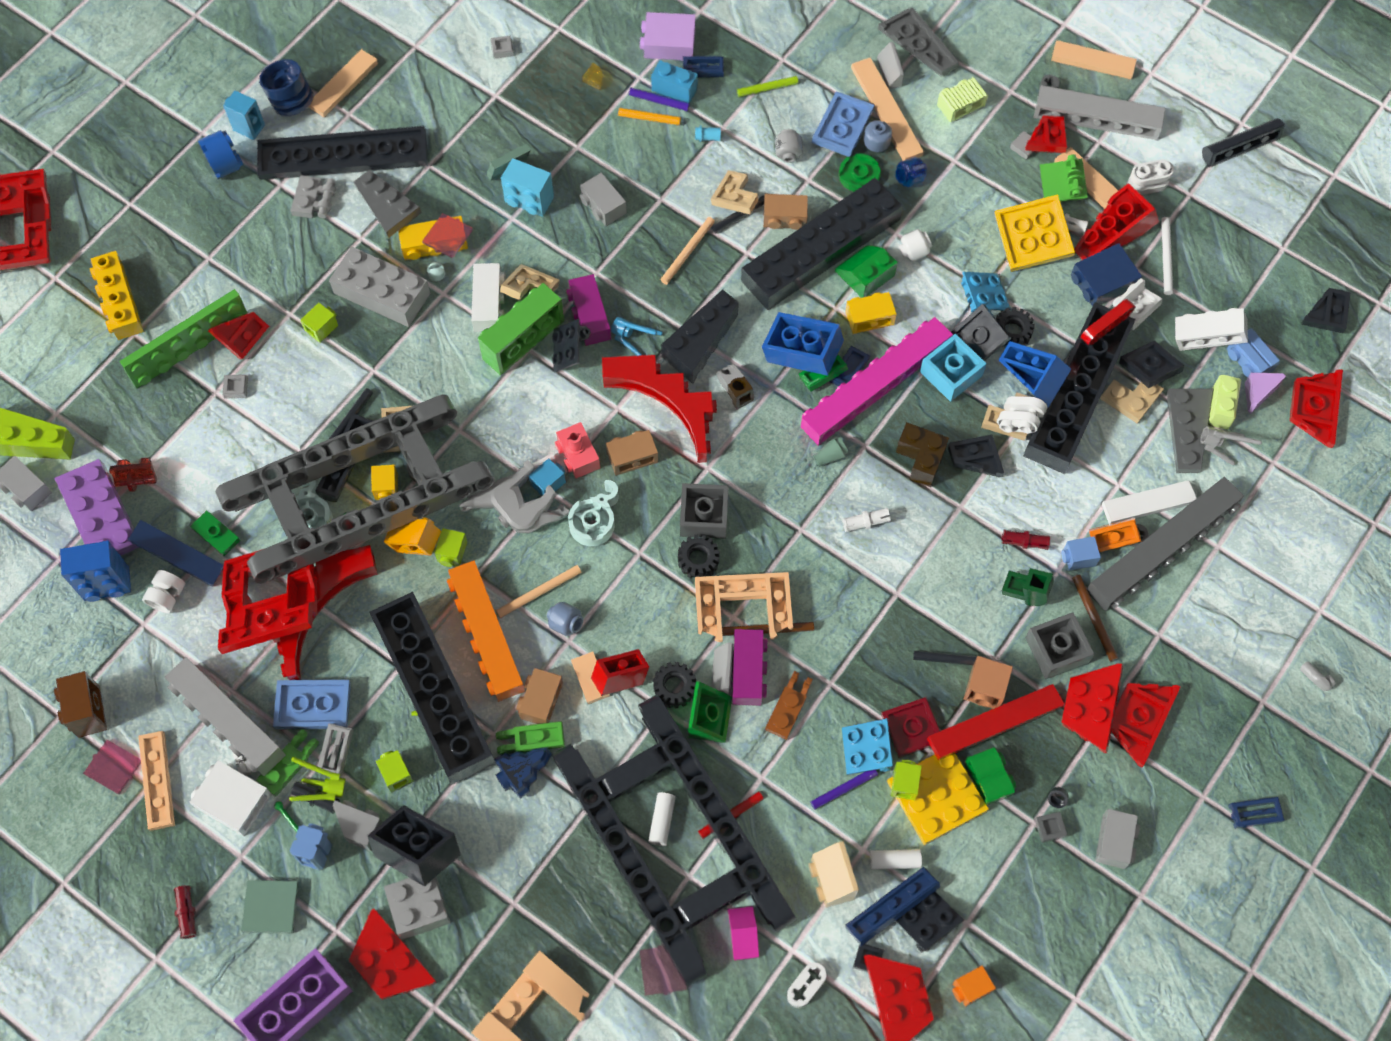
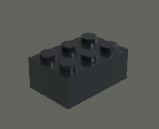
M405 805L367 835L374 857L424 887L461 856L455 833Z

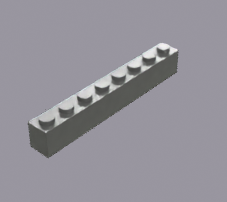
M1224 476L1093 580L1087 588L1090 596L1104 611H1107L1110 607L1117 608L1124 602L1125 599L1123 597L1125 595L1136 593L1142 587L1140 583L1145 579L1148 582L1159 573L1157 570L1161 566L1164 568L1168 567L1175 560L1174 556L1180 553L1183 555L1191 548V542L1195 539L1197 541L1203 539L1208 534L1207 529L1211 526L1214 528L1218 527L1225 520L1224 516L1227 513L1230 515L1234 514L1241 507L1239 503L1244 495Z

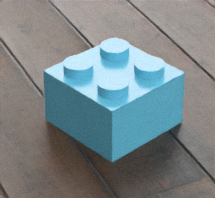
M512 158L501 177L505 202L512 207L522 208L532 215L537 214L543 217L554 198L551 173Z
M954 334L923 359L920 373L951 402L983 376L987 363Z

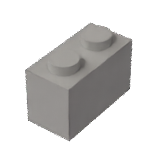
M602 173L580 185L581 201L585 206H589L592 209L594 217L598 221L601 220L605 226L627 214L626 201Z
M16 456L0 468V489L5 494L10 491L14 495L11 499L20 508L26 506L32 511L52 494L49 488Z
M1112 809L1106 810L1102 816L1095 862L1125 869L1130 863L1134 862L1136 848H1133L1134 839L1138 838L1140 825L1136 824L1138 816Z

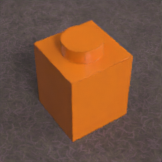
M983 965L952 983L954 986L952 989L954 996L959 1003L963 1002L965 1007L996 989Z

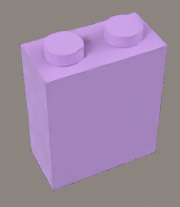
M646 12V21H642V33H645V36L640 38V50H644V58L683 60V56H693L695 15Z

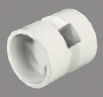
M158 570L151 582L153 587H148L142 601L158 611L170 613L176 603L174 597L180 595L186 583L169 572Z

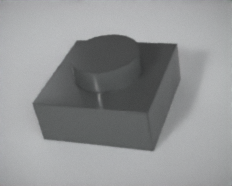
M1060 812L1035 818L1042 843L1067 837Z

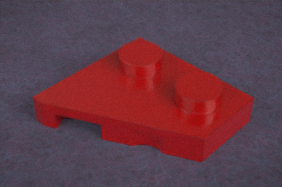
M1043 115L1038 126L1034 129L1030 140L1027 141L1025 151L1065 153L1067 141L1064 116Z
M253 311L214 326L208 332L238 359H243L270 326Z

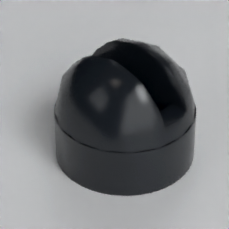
M1059 786L1054 787L1048 795V802L1054 808L1065 807L1069 799L1067 790Z

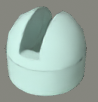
M433 262L428 266V277L432 281H440L445 277V270L442 264Z

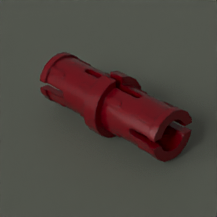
M1003 529L1001 544L1022 546L1023 549L1030 547L1048 550L1050 536L1032 534L1026 530L1024 532H1016Z
M190 886L175 887L173 889L177 908L175 910V917L178 918L180 939L196 937L197 933L194 922L196 910L195 907H192Z

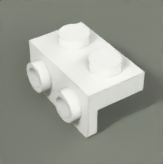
M1140 278L1136 283L1131 284L1121 297L1118 296L1114 300L1112 307L1114 308L1125 299L1130 300L1136 306L1130 317L1136 319L1132 330H1134L1162 304V298L1145 289V280Z

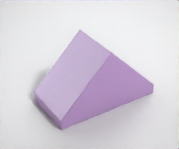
M1250 373L1245 382L1247 410L1249 413L1252 414L1279 388L1286 377L1283 373Z

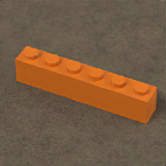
M475 560L449 569L450 578L446 580L451 593L456 591L458 596L454 600L458 612H464L466 619L462 620L466 633L471 632L474 640H471L470 643L474 654L480 653L482 660L478 664L483 675L488 674L490 679L486 683L490 695H496L498 702L525 692Z

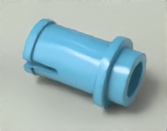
M702 125L695 127V140H699V142L701 140L720 141L721 128H703Z

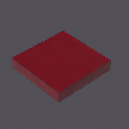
M926 697L881 712L882 719H888L890 739L898 758L930 748L931 746L927 741L928 736L940 732Z

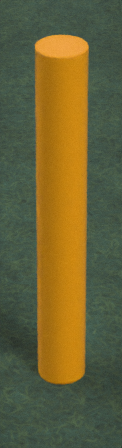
M619 108L618 116L674 125H680L681 117L625 108Z

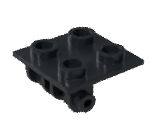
M579 319L554 329L552 335L553 372L579 363V342L588 339L591 334L589 328L579 325Z
M936 891L896 920L917 943L916 947L921 953L924 951L928 952L929 948L937 942L940 943L943 937L946 938L948 933L953 929H957L964 921Z

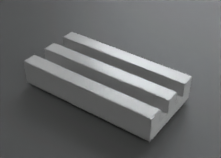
M328 723L318 767L333 773H339L340 777H342L353 735V728ZM336 730L337 735L329 767L325 768L333 732ZM343 732H344V733H345V737H344V741H343V745H342V749H341V753H340V757H339L337 769L334 770L335 764H336V760H337V756H338V752H339V748H340V744H341L342 735H343Z

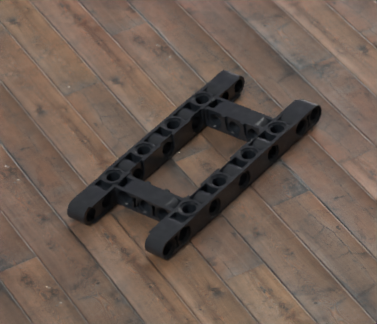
M656 694L638 704V708L643 716L641 719L657 743L656 745L597 779L594 778L578 749L575 750L572 744L553 753L552 757L682 980L689 987L707 976V972L703 965L704 961L686 931L747 894L754 901L768 926L771 925L776 932L795 922L796 917L664 703ZM678 745L682 748V751L674 754L670 751V748ZM668 768L673 771L676 770L683 782V788L698 812L701 811L712 835L723 853H727L734 865V869L673 906L669 904L611 806V801L625 793L630 794L632 789L647 780L649 782L652 781L654 776ZM698 786H704L708 791L703 795H699L695 792V789ZM594 794L598 796L597 801L594 803H587L585 801L588 795ZM724 827H729L733 830V834L728 837L723 836L720 830ZM613 836H620L623 838V841L619 845H612L610 839ZM750 869H755L759 872L760 876L756 879H750L746 872ZM639 878H645L648 881L647 886L644 888H638L634 883ZM670 921L674 924V927L671 931L664 932L660 929L661 923Z

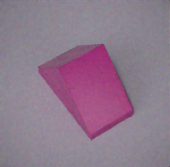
M753 906L728 909L734 961L759 958L757 926Z

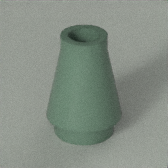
M840 437L837 439L833 438L813 457L820 467L845 458L844 455L848 453V450Z

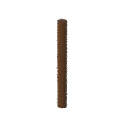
M1075 575L1072 577L1075 587L1109 661L1114 662L1119 657L1081 575Z
M814 622L793 623L792 630L787 627L777 633L814 631ZM768 624L722 627V636H734L735 629L763 630V634H769Z

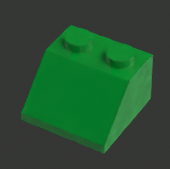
M866 245L837 266L834 271L863 298L869 296L895 276L898 262L884 248Z

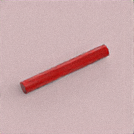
M758 791L730 809V811L736 818L764 800V798ZM709 825L698 831L702 839L712 834Z

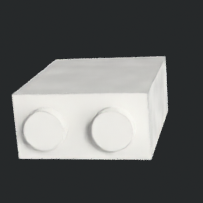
M218 760L215 765H212L207 770L206 778L201 786H197L192 792L190 803L199 811L240 835L245 836L272 794L264 786Z

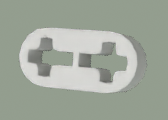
M815 962L808 964L790 986L787 999L793 1007L802 1008L806 1006L824 983L826 970L821 964ZM818 969L821 979H814L811 984H808L807 980L810 977L808 971L814 972ZM805 986L807 988L803 994L805 1000L799 999L796 1002L793 999L795 994L792 991H800Z

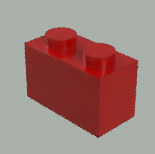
M636 649L598 659L591 679L600 695L604 696L643 685L650 666L640 650Z

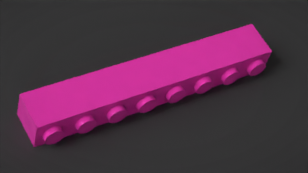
M936 317L929 322L927 320L924 321L917 331L913 334L908 333L900 344L891 346L884 356L880 359L878 357L875 358L864 371L859 370L852 377L851 381L847 384L842 383L838 386L835 393L831 396L823 397L815 408L806 410L802 415L801 428L819 446L920 369L923 359L951 338L953 334Z

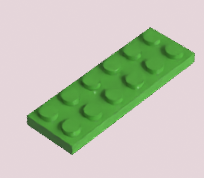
M233 289L119 362L134 386L139 388L142 385L148 384L151 379L159 374L167 372L170 367L178 362L186 360L189 355L206 347L208 343L216 339L208 332L210 328L248 312L240 295Z

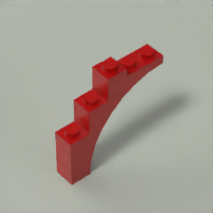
M655 355L602 357L604 388H622L640 392L668 407L681 420L689 432L695 447L697 463L707 462V454H711L710 440L706 441L705 434H709V422H713V413H717V402L712 400V392L689 393L688 381H684L683 373L661 374L660 363H656Z
M370 545L342 551L316 562L314 576L318 580L317 614L332 598L345 588L360 580L378 575L374 553ZM309 629L273 639L274 643H277L279 655H283L284 663L281 664L282 675L284 678L287 677L288 680H301V653Z

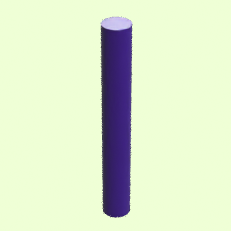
M632 87L629 89V96L684 111L689 110L690 103Z
M876 770L863 772L810 801V804L816 810L878 776Z

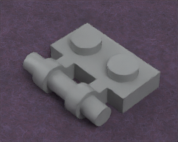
M300 175L290 210L292 216L313 218L314 212L317 211L318 217L326 218L327 212H330L331 197L334 196L336 191L334 187L336 181L328 178L327 183L322 186L321 178ZM319 195L323 196L322 200L318 202Z

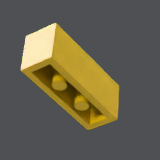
M462 216L407 225L398 231L404 260H416L420 257L438 256L442 253L459 252L468 249Z

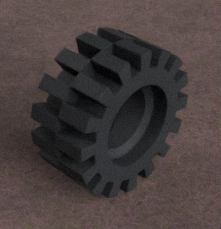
M1013 307L1012 311L1009 308H1005L1004 312L1003 310L1000 311L996 319L1004 329L1006 324L1013 323L1022 330L1019 334H1013L1006 330L1011 337L1009 341L1024 346L1028 344L1035 327L1033 318H1029L1030 314L1028 312L1023 314L1024 309L1020 308V311H1016L1017 307Z
M697 534L694 535V539H691V536L687 537V541L683 540L681 547L678 549V566L681 568V572L683 574L687 573L688 578L692 576L706 577L708 574L712 576L714 570L718 569L720 553L718 545L716 543L713 544V539L711 538L707 540L706 535L698 538ZM695 550H702L707 554L708 558L703 564H694L689 558L690 554Z
M669 662L666 667L662 665L660 671H656L655 678L653 679L654 692L666 704V707L671 708V705L675 706V709L679 708V705L684 707L688 701L691 702L693 700L696 676L693 675L691 668L687 669L686 664L683 663L681 666L679 662H675V665H671V662ZM672 677H678L684 682V688L678 693H671L666 689V682Z

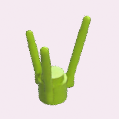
M292 757L291 760L330 778H325V781L303 778V783L323 787V792L327 794L291 796L290 801H335V797L342 798L346 778H340L339 773L330 772L304 760Z

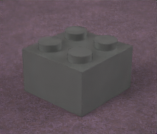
M682 483L680 537H694V535L698 534L700 538H702V535H706V538L726 539L728 485Z
M1074 612L1031 627L1025 637L1045 680L1088 664L1094 655Z

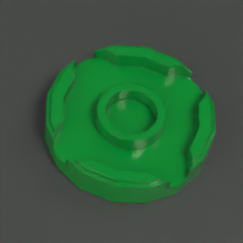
M861 153L855 154L852 157H846L839 169L840 182L845 188L853 192L873 178L879 181L881 177V168L878 166L876 159Z

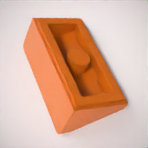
M1135 518L1089 529L1090 536H1095L1099 553L1141 542Z

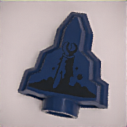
M548 747L536 748L526 754L519 751L511 755L504 753L494 758L500 770L495 776L505 791L512 789L521 799L530 792V786L537 780L538 771L546 767L552 757V753Z

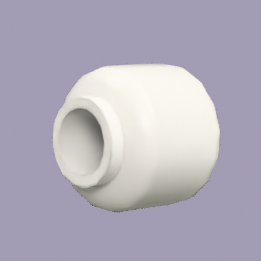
M916 229L901 237L902 245L899 246L903 257L908 256L911 261H916L930 253L932 244L926 231L922 232Z

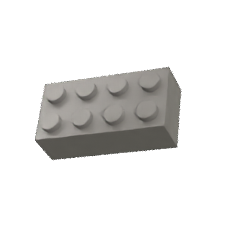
M352 246L329 279L334 294L407 327L411 325L431 294L426 279Z

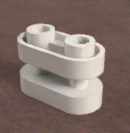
M1164 159L1137 164L1134 166L1127 184L1129 183L1141 195L1161 192L1167 188L1174 172V167L1171 162Z
M1008 397L1004 405L1005 411L1000 413L997 424L1002 431L1007 433L1023 432L1029 434L1036 432L1040 425L1039 418L1044 416L1047 405L1044 401L1035 397Z

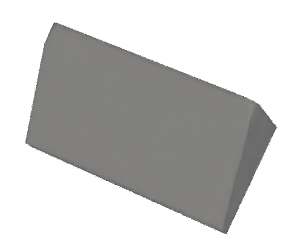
M892 41L877 56L881 73L888 89L901 87L904 77L895 43Z
M730 642L714 650L711 687L726 694L730 693L733 644Z

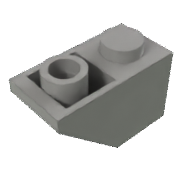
M343 800L342 803L334 801L333 807L346 840L351 844L371 851L372 848L367 835L383 823L378 818L379 814L369 809H366L365 812L356 809L357 806L346 800Z

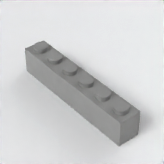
M1041 85L1037 96L1034 118L1041 119L1043 115L1064 116L1065 124L1157 140L1162 130L1165 108Z
M187 657L164 677L170 683L167 688L176 697L181 694L185 698L182 702L192 712L195 709L201 713L198 718L207 727L212 724L216 728L213 733L222 742L227 739L231 743L228 748L238 758L243 755L247 759L244 764L253 773L258 770L265 776L286 756Z

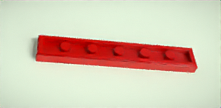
M1051 684L930 735L927 741L936 758L940 760L1060 709L1065 704L1054 684Z

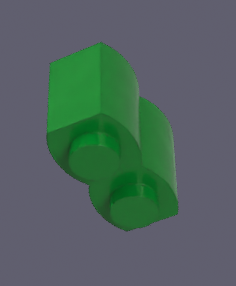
M995 747L966 759L965 763L986 805L1011 797L1015 793V780L1011 774L1008 775L1005 771V758L1001 752H997Z

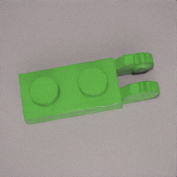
M561 721L514 727V729L495 733L498 740L515 737V744L498 746V754H511L518 751L523 753L544 747L549 749L565 747L563 723Z
M303 729L282 750L286 756L265 776L261 774L256 779L260 785L267 788L275 797L303 767L291 760L292 757L307 762L309 760L308 757L319 745V741L314 738L306 744L301 753L297 748L306 739L308 734Z

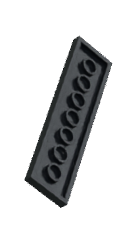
M425 126L257 140V175L259 180L428 165Z

